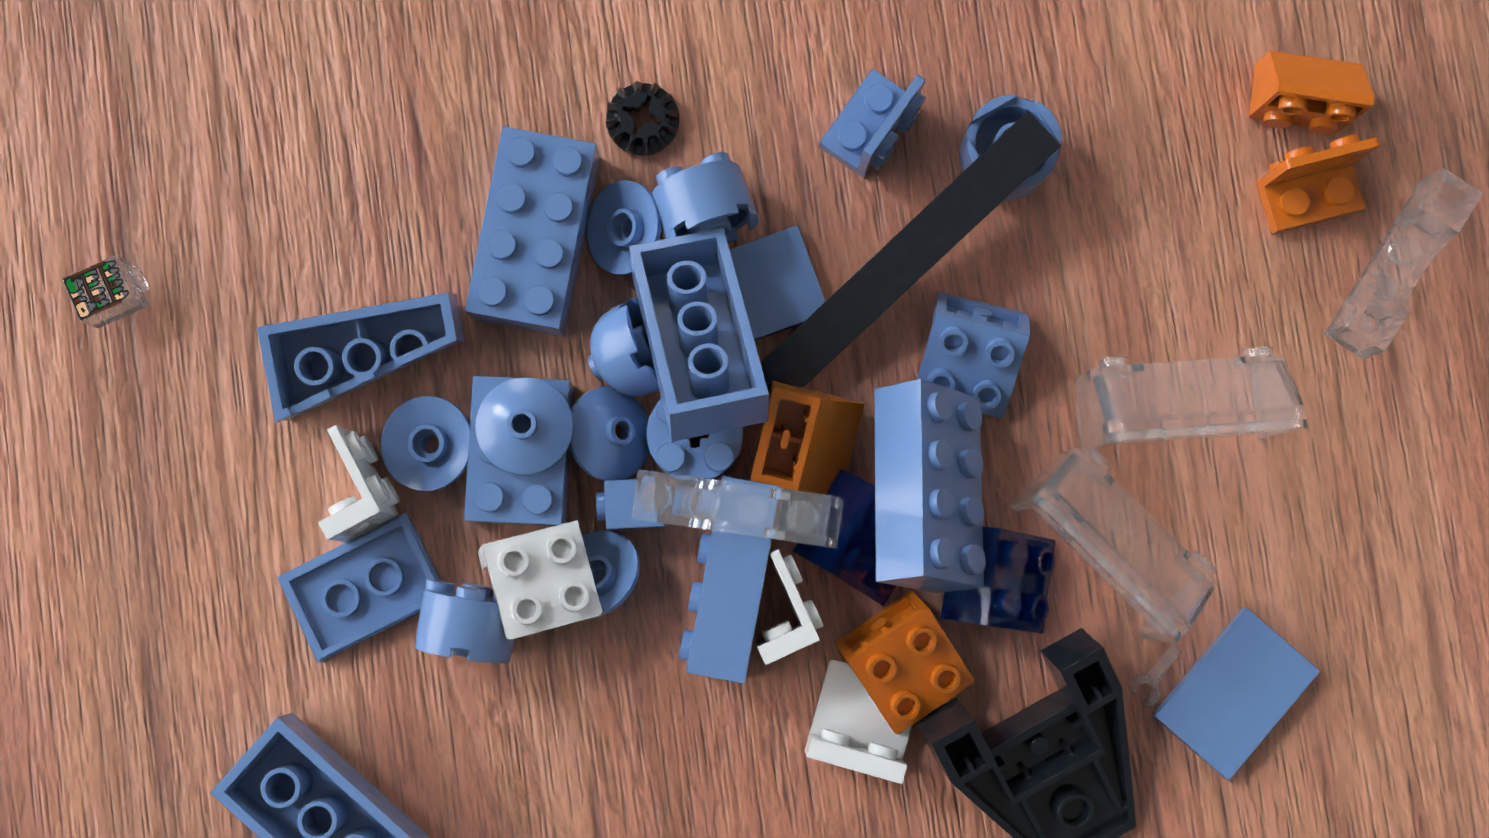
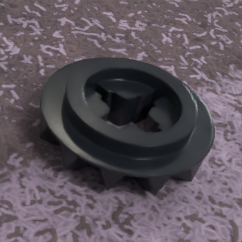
M636 81L633 85L618 89L611 102L607 104L605 123L611 139L620 149L633 155L646 156L662 151L673 141L679 128L680 117L672 94L660 88L657 83L648 84ZM647 102H649L650 117L655 119L657 123H644L642 128H639L637 135H635V119L628 112H640L643 106H646Z

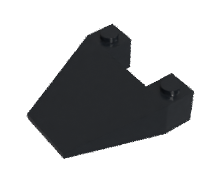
M1083 628L1040 650L1059 690L982 733L973 717L957 697L916 722L935 760L950 782L1013 838H1117L1136 827L1122 686L1104 648Z

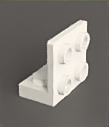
M335 425L327 429L362 499L357 501L355 496H351L339 501L328 508L331 516L318 523L327 540L348 542L400 516L395 507V504L399 503L400 499L391 481L387 477L381 479L373 463L378 461V456L369 439L365 435L359 437L355 431Z
M578 520L486 543L478 550L482 570L488 569L504 633L508 640L601 615L602 608Z
M779 549L769 553L768 557L799 624L791 627L789 621L785 620L761 632L765 640L756 645L765 665L819 641L816 630L824 626L812 599L802 602L795 585L803 582V579L792 555L782 558Z
M832 659L828 663L804 752L808 758L902 784L907 764L903 761V756L911 726L900 734H895L850 666L845 662Z

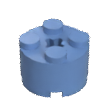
M1004 95L990 100L976 112L959 146V160L962 172L1027 111L1061 145L1062 134L1056 118L1042 103L1035 100L1030 101L1018 98L1017 95ZM1060 148L1003 201H1012L1026 197L1039 188L1055 167Z
M714 153L704 158L699 165L684 170L679 166L663 170L656 176L658 186L653 190L652 196L658 207L661 228L665 239L724 228L727 242L730 244L739 239L737 233L739 228L747 224L749 231H751L759 221L741 168L737 163L730 161L728 153Z
M660 398L650 414L646 435L650 453L663 472L678 482L701 485L717 480L733 467L741 452L743 427L711 433L708 438L701 439L700 447L696 448L691 447L689 439L672 442L662 398Z
M426 579L415 649L450 658L451 654L467 657V660L509 663L515 639L508 640L505 636L495 594H493V597L490 596L491 587L463 583L462 587L457 586L456 591H454V583Z

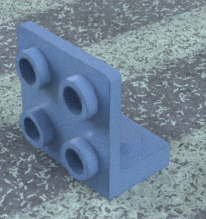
M872 68L819 142V148L862 178L867 175L872 167L879 171L894 150L893 146L899 137L896 134L897 131L900 130L906 134L921 112L919 109L926 100V97L921 94L926 79L917 74L907 90L904 91Z
M938 291L933 307L932 328L917 379H923L980 398L982 414L997 418L1004 417L1030 338L1029 314Z

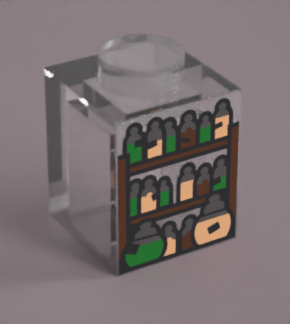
M116 255L62 278L80 322L95 328H101L150 306L144 294V291L148 290V283L143 272L136 264L132 265Z

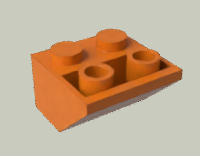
M1269 50L1255 64L1249 118L1262 119L1263 124L1269 127L1286 128L1295 124L1308 126L1309 131L1315 134L1331 135L1336 134L1373 107L1375 96L1363 64Z
M772 381L769 391L768 422L761 424L750 468V481L780 486L781 489L798 493L842 495L865 403Z

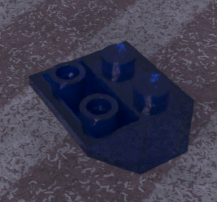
M841 469L797 542L793 552L876 603L884 606L897 586L876 582L875 485Z
M983 526V551L986 559L984 588L944 592L940 619L1043 634L1045 620L1049 613L1048 595L1051 573L1055 566L1054 549L1056 540L1002 528Z

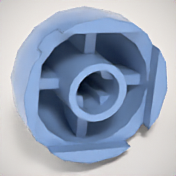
M632 298L612 308L596 322L591 334V355L588 357V363L593 375L599 381L604 380L615 391L627 396H644L659 391V386L638 299Z

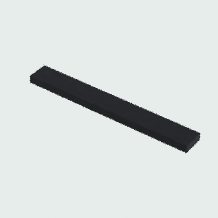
M1029 111L1018 119L761 362L768 393L772 381L804 388L1061 147L1057 140Z

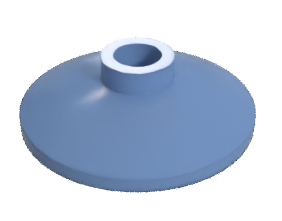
M629 180L614 182L603 189L592 204L587 220V243L593 259L605 271L618 275L631 274L629 246L658 241L660 239L661 218L652 193L644 185Z
M522 377L505 381L487 394L477 412L475 427L479 446L484 455L494 465L513 474L531 475L549 469L564 456L572 440L574 423L568 402L555 387L539 379ZM525 415L530 418L531 427L526 433H517L514 429V421L517 417Z
M610 386L598 387L583 394L571 409L574 429L569 448L575 461L586 473L599 480H623L632 476L643 466L650 451L646 435L649 419L645 410L635 397L621 394ZM616 424L620 430V439L615 434Z
M420 396L401 404L389 416L382 432L381 453L387 470L399 483L414 490L434 491L452 484L462 475L468 463L470 424L466 416L450 401L434 396ZM436 436L439 440V448L436 452L430 453L427 443L431 437Z
M611 530L594 531L582 536L602 608L601 615L597 617L612 612L629 597L637 583L640 572V559L633 543L623 534Z

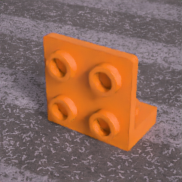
M1353 134L1330 142L1331 148L1318 152L1314 151L1313 146L1301 147L1285 153V160L1271 164L1269 166L1270 172L1256 182L1271 235L1360 213L1365 210L1366 205L1353 164L1380 147L1378 137L1360 140L1359 134Z
M912 590L833 642L895 734H900L974 682V678L929 607Z

